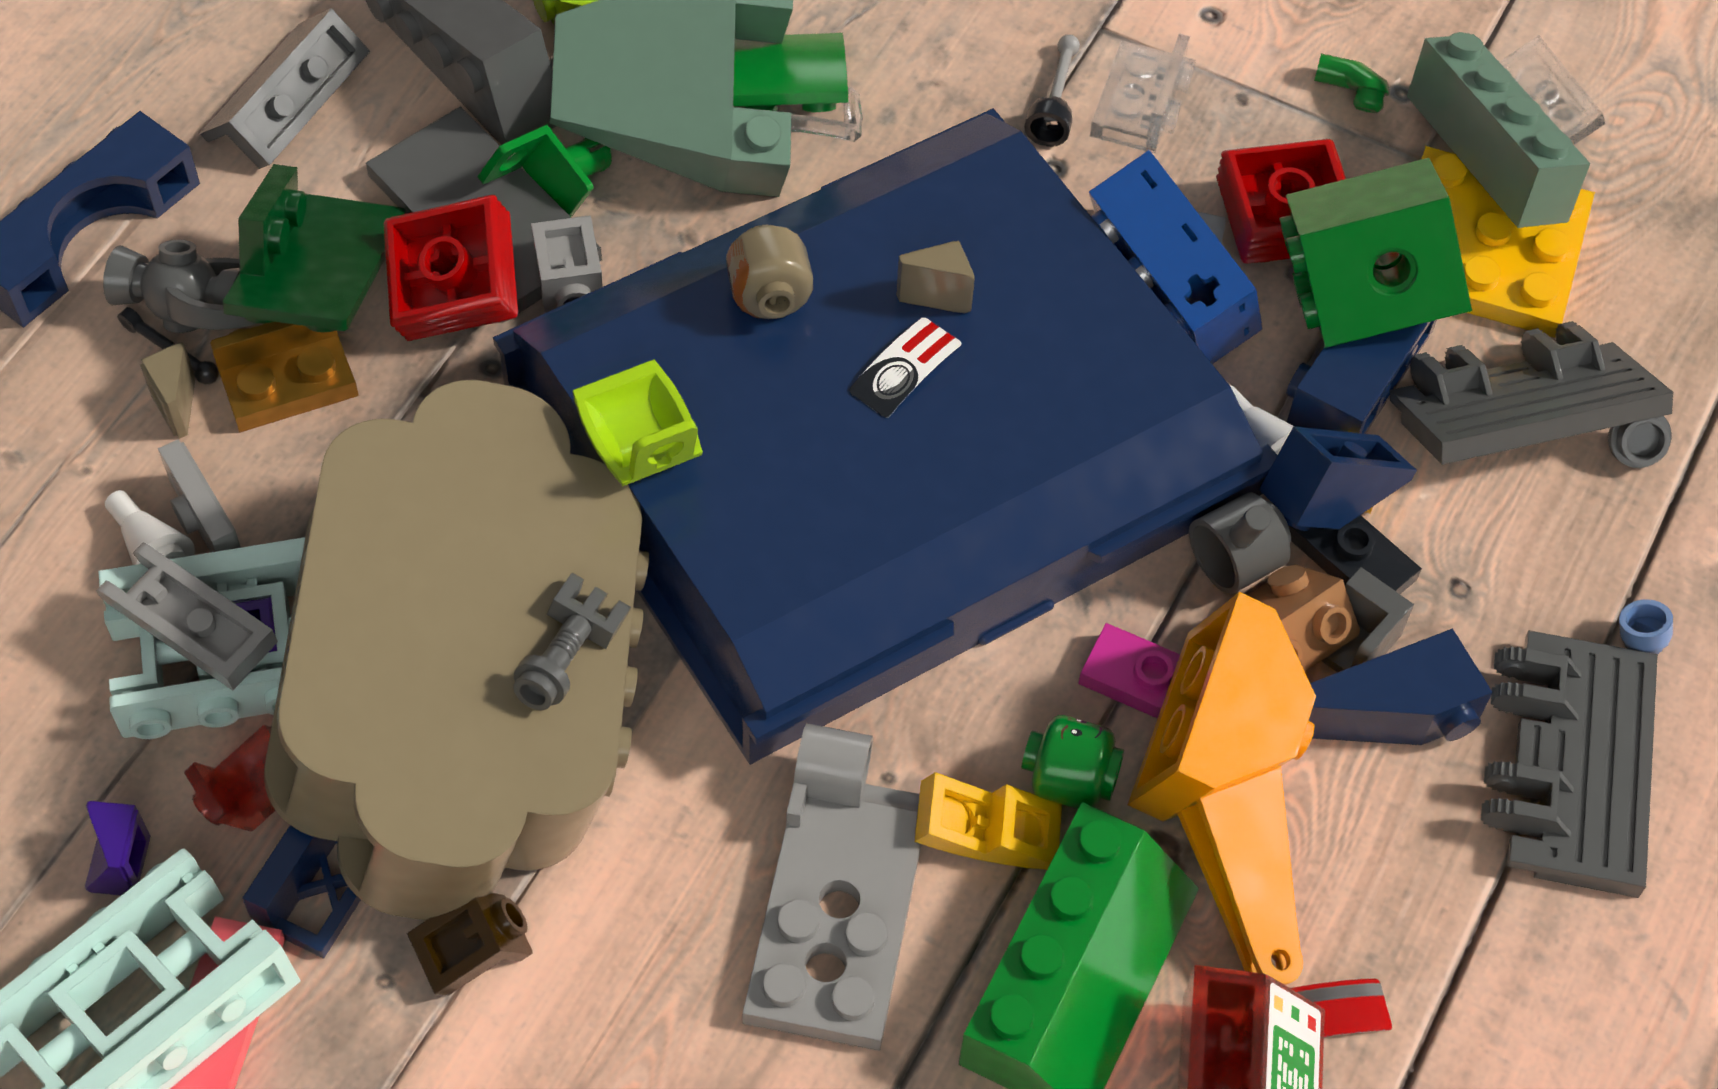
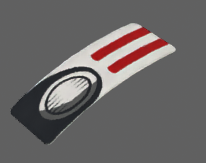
M921 318L876 358L851 386L849 392L874 411L888 418L912 390L936 366L959 348L962 343L929 319Z

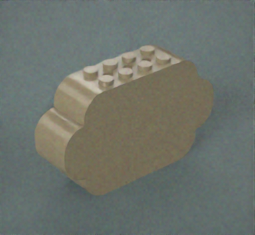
M460 380L445 384L425 397L416 410L413 422L395 419H372L357 423L342 431L331 442L324 455L315 505L310 515L305 535L264 765V784L272 806L288 824L313 837L337 841L338 865L349 888L364 903L386 914L427 920L430 917L453 911L475 897H482L493 893L504 868L538 870L561 862L572 854L581 843L604 796L609 797L611 795L616 769H624L628 760L632 730L629 727L621 726L623 707L630 708L632 705L638 677L637 668L627 666L629 647L636 648L638 645L643 624V609L633 607L635 590L641 591L643 589L649 564V552L639 550L642 525L641 508L628 485L622 486L604 463L592 458L570 454L568 431L557 412L543 399L520 388L481 380ZM571 573H574L584 579L582 589L575 600L584 604L593 589L598 587L608 593L598 611L599 614L607 618L610 610L619 600L629 605L631 609L606 649L588 638L585 640L565 670L570 681V690L559 704L552 705L546 710L532 709L522 703L514 693V671L526 656H542L563 624L548 616L547 612L561 587Z

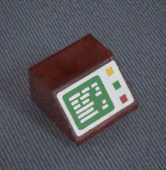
M1194 965L1183 996L1178 1089H1322L1325 1009L1267 974Z

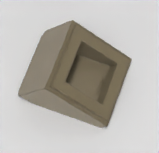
M952 241L901 254L898 262L896 292L899 302L958 313L971 312L975 278L960 242Z
M181 342L141 359L142 364L140 365L153 401L173 435H177L179 439L188 435L195 385L194 371L186 347Z

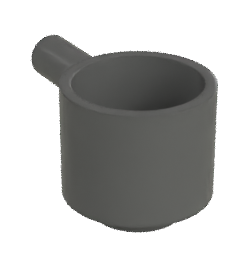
M1246 492L1199 517L1189 527L1190 544L1199 566L1214 586L1226 594L1238 592L1285 566L1290 560L1291 533L1286 519L1274 504L1265 501L1261 496L1253 492Z

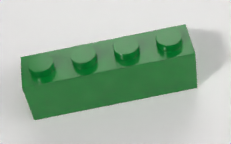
M1084 802L1081 803L963 1034L958 1065L1007 1089H1105L1199 890L1196 884L1145 830Z

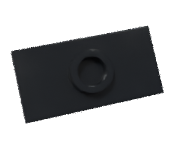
M1361 515L1340 529L1311 527L1310 530L1303 531L1289 526L1291 542L1327 574L1343 579L1344 585L1362 567L1401 594L1417 581L1422 570L1419 565Z

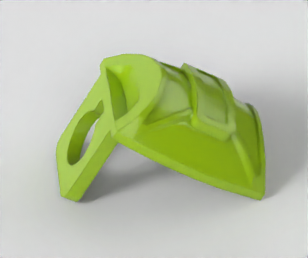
M655 359L573 390V397L581 422L591 443L607 468L622 486L703 454L697 434L698 428L692 420L684 400Z

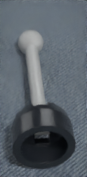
M1070 34L1062 36L1058 41V51L1061 55L1050 97L1038 98L1029 108L1026 117L1025 132L1033 142L1048 147L1061 145L1068 139L1070 134L1072 110L1061 96L1071 57L1076 55L1080 48L1079 40ZM1057 121L1056 125H1051V122Z

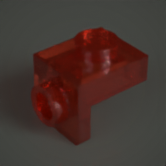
M263 725L216 768L194 762L184 771L185 776L196 792L192 796L194 805L211 823L218 826L225 824L252 832L276 811L268 798L264 784V765L271 731L270 726Z

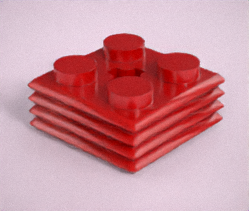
M1321 139L1222 151V159L1219 161L1220 166L1218 167L1216 179L1241 261L1245 264L1290 259L1279 220L1281 217L1290 215L1286 195L1346 179L1333 140Z
M495 195L387 218L384 221L390 325L397 332H400V335L406 341L423 339L517 317L518 304L510 212L497 200Z

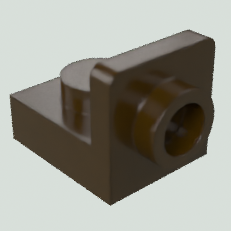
M489 893L482 897H475L453 911L430 917L407 933L430 986L436 995L449 996L502 960L522 961L533 954L532 948L525 936L528 930L526 919L520 908L503 894Z

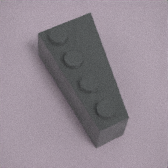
M366 0L374 17L382 23L385 22L501 145L545 125H548L550 129L556 127L550 124L552 69L542 31L503 0Z

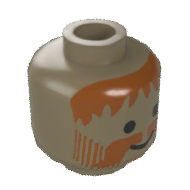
M767 224L755 226L742 233L731 244L726 254L727 273L733 299L743 312L752 317L768 320L783 318L801 308L808 301L813 291V274L806 247L798 234L788 228Z

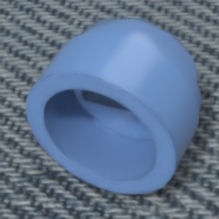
M1648 599L1637 600L1625 606L1619 616L1620 636L1625 647L1653 654L1662 652L1669 645L1673 636V615L1671 610L1661 602Z

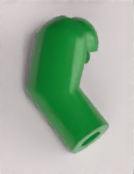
M1321 53L1314 81L1356 90L1353 104L1357 110L1378 113L1383 109L1384 97L1389 96V84L1386 79L1362 62Z

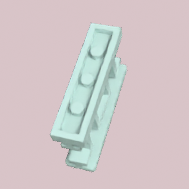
M305 537L170 559L233 603L271 598L275 635L278 641L276 643L277 651L268 652L233 691L198 666L197 672L200 681L164 687L162 665L188 661V659L104 601L106 606L104 622L112 640L118 641L140 637L143 674L109 679V688L112 695L109 697L110 712L122 737L155 739L165 736L175 729L198 725L219 728L231 725L239 718L268 713L274 715L291 619L288 596L295 595ZM142 564L100 570L98 571L99 587L107 580L127 593L149 569Z
M180 849L165 862L151 868L142 880L110 905L96 911L82 927L50 952L37 957L27 970L0 990V1078L23 1061L44 1085L42 1089H170L295 987L301 980L282 946L265 929L262 931L253 919L225 942L201 919L221 903L224 898L212 877L205 870L202 871L195 858L186 849ZM176 920L187 933L158 956H155L145 944ZM207 953L218 967L187 991L176 977ZM140 967L162 992L106 1037L84 1011ZM61 1012L71 1025L40 1050L36 1051L26 1038ZM91 1046L102 1058V1061L70 1087H67L56 1073Z

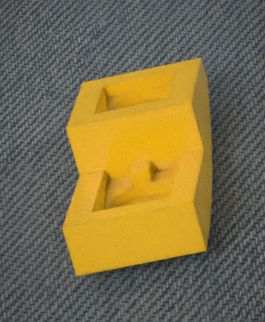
M934 772L921 780L914 842L981 861L1047 870L1059 848L1062 805L1008 784L991 793Z

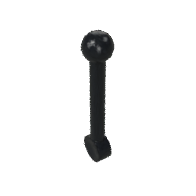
M126 307L117 315L120 323L132 333L137 331L161 349L175 344L146 324L132 308ZM188 353L195 378L199 383L212 384L215 382L219 371L214 362H201Z

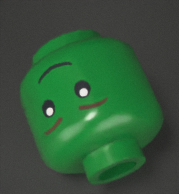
M1057 715L1049 721L1044 733L1031 731L1021 769L1033 772L1032 790L1040 798L1078 809L1082 802L1096 807L1100 799L1111 801L1125 750L1115 747V736L1111 729L1066 715Z

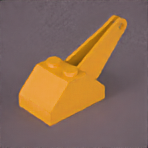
M1238 592L1188 632L1127 805L1162 822L1176 816L1179 817L1248 979L1256 987L1270 991L1271 983L1279 987L1292 983L1300 976L1303 969L1281 766L1292 759L1298 760L1301 758L1312 740L1315 726L1314 723L1308 720L1316 695L1276 609ZM1271 958L1274 960L1276 968L1273 966Z

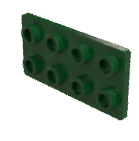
M273 164L238 218L240 274L223 299V313L244 317L246 320L258 324L281 322L306 326L312 331L321 333L346 331L386 258L384 221L387 218L406 214V209L305 194L304 191H298V167Z

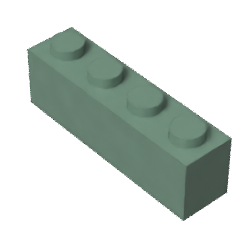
M1458 32L1453 33L1451 36L1425 38L1407 94L1409 100L1517 228L1568 223L1591 163L1475 34Z

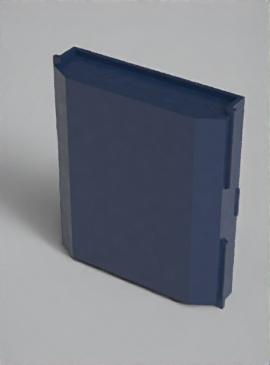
M994 108L826 184L819 191L686 252L673 254L493 337L494 346L500 353L504 385L526 390L543 399L557 412L565 424L570 439V454L592 458L604 463L595 450L581 422L573 397V390L654 359L675 385L684 400L692 420L698 428L697 434L703 454L628 484L641 508L642 525L639 550L649 552L646 580L643 589L636 591L750 765L802 738L806 723L825 726L978 644L986 645L1051 611L1054 608V604L1187 535L1190 524L1194 520L1246 492H1253L1259 496L1262 495L1259 488L1277 457V454L1269 444L1260 447L1232 388L1022 131L1005 123ZM766 224L785 227L798 234L806 247L813 274V291L808 301L790 315L769 320L752 317L739 308L733 299L726 266V254L731 244L748 229ZM959 241L975 278L971 312L958 313L899 302L896 295L899 256L932 246ZM921 318H927L957 338L962 344L912 390L890 417L885 418L850 394L849 390L863 372L901 334Z

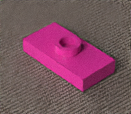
M1105 623L1080 673L1078 684L1158 719L1180 654Z

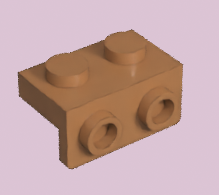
M1294 564L1273 572L1269 576L1267 583L1247 595L1276 609L1305 672L1353 640L1360 633L1358 622L1343 579Z

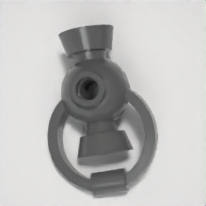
M170 240L159 245V254L153 257L150 262L146 256L122 245L117 246L107 260L103 277V290L107 302L115 306L137 304L144 299L146 306L155 316L163 320V327L168 331L186 333L196 329L223 330L257 324L246 320L244 317L223 313V299L240 274L239 259L204 258L197 253L196 245L193 242Z

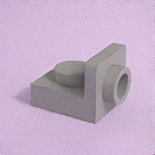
M591 215L531 223L545 313L603 287L602 271Z

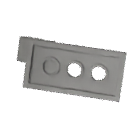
M808 723L804 727L796 762L793 788L787 809L786 829L742 1013L743 1024L878 1051L881 1049L922 844L914 842L919 794L866 784L873 744L872 735ZM841 891L852 895L859 907L848 917L834 918L822 910L820 902L827 894ZM832 954L843 962L845 971L834 981L821 982L809 975L806 965L816 955Z

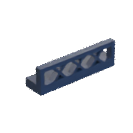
M290 825L242 899L250 919H253L258 925L280 929L283 931L286 941L321 958H325L361 899L349 888L341 873L334 876L331 875L327 857L335 844H337V841L313 837ZM321 868L324 879L312 882L313 878ZM348 886L338 901L335 889ZM328 892L333 911L317 935L287 921L299 900Z

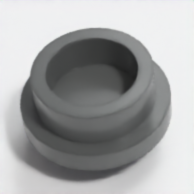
M1664 416L1611 427L1608 433V444L1614 457L1623 464L1633 468L1648 467L1660 461L1668 452L1672 439L1671 427Z

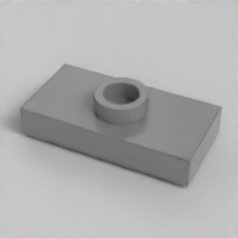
M179 439L158 448L169 481L178 496L170 500L186 534L188 535L198 530L210 552L241 548L232 523L184 442L180 443Z

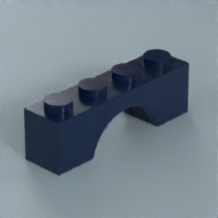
M139 111L124 124L110 131L105 139L77 161L68 164L58 176L34 195L24 199L15 210L0 221V310L24 328L69 291L62 274L61 264L66 247L78 232L97 220L118 214H140L158 219L196 188L200 181L190 146Z

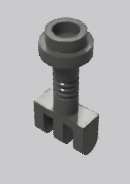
M571 573L561 587L547 612L548 616L562 623V627L542 656H526L514 671V693L522 703L532 709L546 710L552 705L559 704L570 690V681L565 670L585 640L588 638L606 649L631 609L629 605L619 600L612 607L607 618L599 614L598 611L608 593L598 587L593 589L584 604L575 600L582 589L584 579L574 573Z

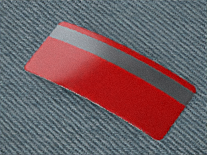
M1378 979L1343 980L1284 989L1319 1010L1321 1015L1320 1038L1351 1033L1389 1031L1392 1029L1385 997ZM1270 992L1258 994L1253 999L1266 1047H1268Z

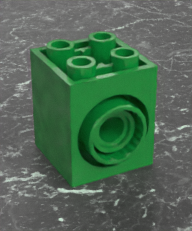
M1430 158L1286 195L1290 215L1281 217L1279 220L1294 271L1292 276L1300 308L1302 307L1307 330L1319 327L1325 348L1472 311L1450 198Z

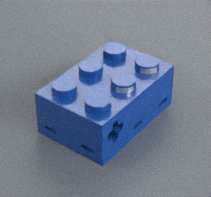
M1150 150L1089 191L1095 211L1091 217L1212 364L1263 330L1255 286Z

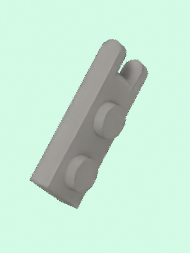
M142 543L133 554L149 570L127 593L107 580L96 592L114 609L233 691L278 642L273 630L148 544Z

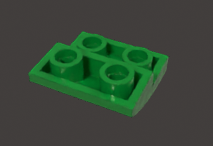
M843 33L789 34L784 36L782 44L735 39L733 107L744 106V108L779 111V105L802 104V110L807 112H828L836 109V103H848V81Z

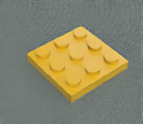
M1425 146L1421 159L1430 158L1450 198L1472 311L1466 313L1525 330L1539 328V330H1542V333L1556 338V328L1563 322L1595 192L1585 189L1580 190L1568 223L1517 228L1456 154Z

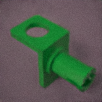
M545 125L500 145L477 178L484 185L523 167L529 176L572 217L593 190V184L588 176L608 169L612 162V154L608 146L590 152L591 148L600 145V143L588 138H584L582 141L565 148L550 127Z

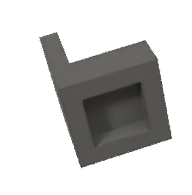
M1362 567L1345 585L1360 633L1353 640L1322 660L1323 663L1337 673L1386 654L1401 637L1414 606L1412 602Z

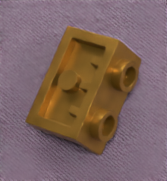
M272 322L252 328L237 329L228 335L215 338L210 342L215 362L240 433L359 396L354 376L337 331L321 333L312 331L302 325Z

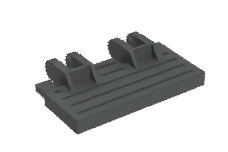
M1570 321L1558 325L1555 341L1546 333H1542V330H1539V328L1523 332L1521 336V349L1525 361L1486 369L1485 364L1462 345L1447 348L1446 356L1444 357L1446 369L1427 352L1416 354L1412 357L1411 364L1409 365L1414 385L1390 390V402L1401 412V423L1443 465L1670 415L1673 409V391L1614 342L1599 345L1598 340L1584 328L1577 325L1576 322Z
M1528 630L1525 636L1524 649L1511 646L1510 648L1504 647L1502 650L1498 649V652H1495L1494 669L1496 673H1500L1501 676H1507L1508 678L1514 677L1516 680L1548 685V688L1508 681L1507 683L1501 682L1499 685L1495 684V687H1492L1491 705H1493V708H1497L1498 711H1504L1505 713L1511 712L1513 715L1545 721L1539 722L1521 718L1518 724L1515 764L1510 761H1494V763H1488V766H1485L1484 784H1487L1486 787L1511 795L1540 800L1539 804L1518 800L1510 801L1507 798H1491V800H1485V803H1482L1481 821H1483V824L1508 832L1537 837V840L1511 836L1508 845V867L1533 871L1534 878L1635 898L1640 897L1646 888L1658 654Z

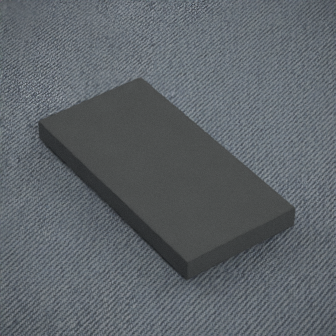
M460 106L366 162L368 176L398 207L405 208L406 214L483 196L495 195L497 200L510 212L519 314L542 299L531 223L571 217L523 168H519L483 185L477 176L500 145ZM596 243L599 261H602L601 247Z

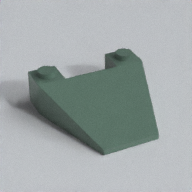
M597 0L555 15L550 124L721 192L779 197L791 166V113L733 107L735 39L782 44L793 11V0Z

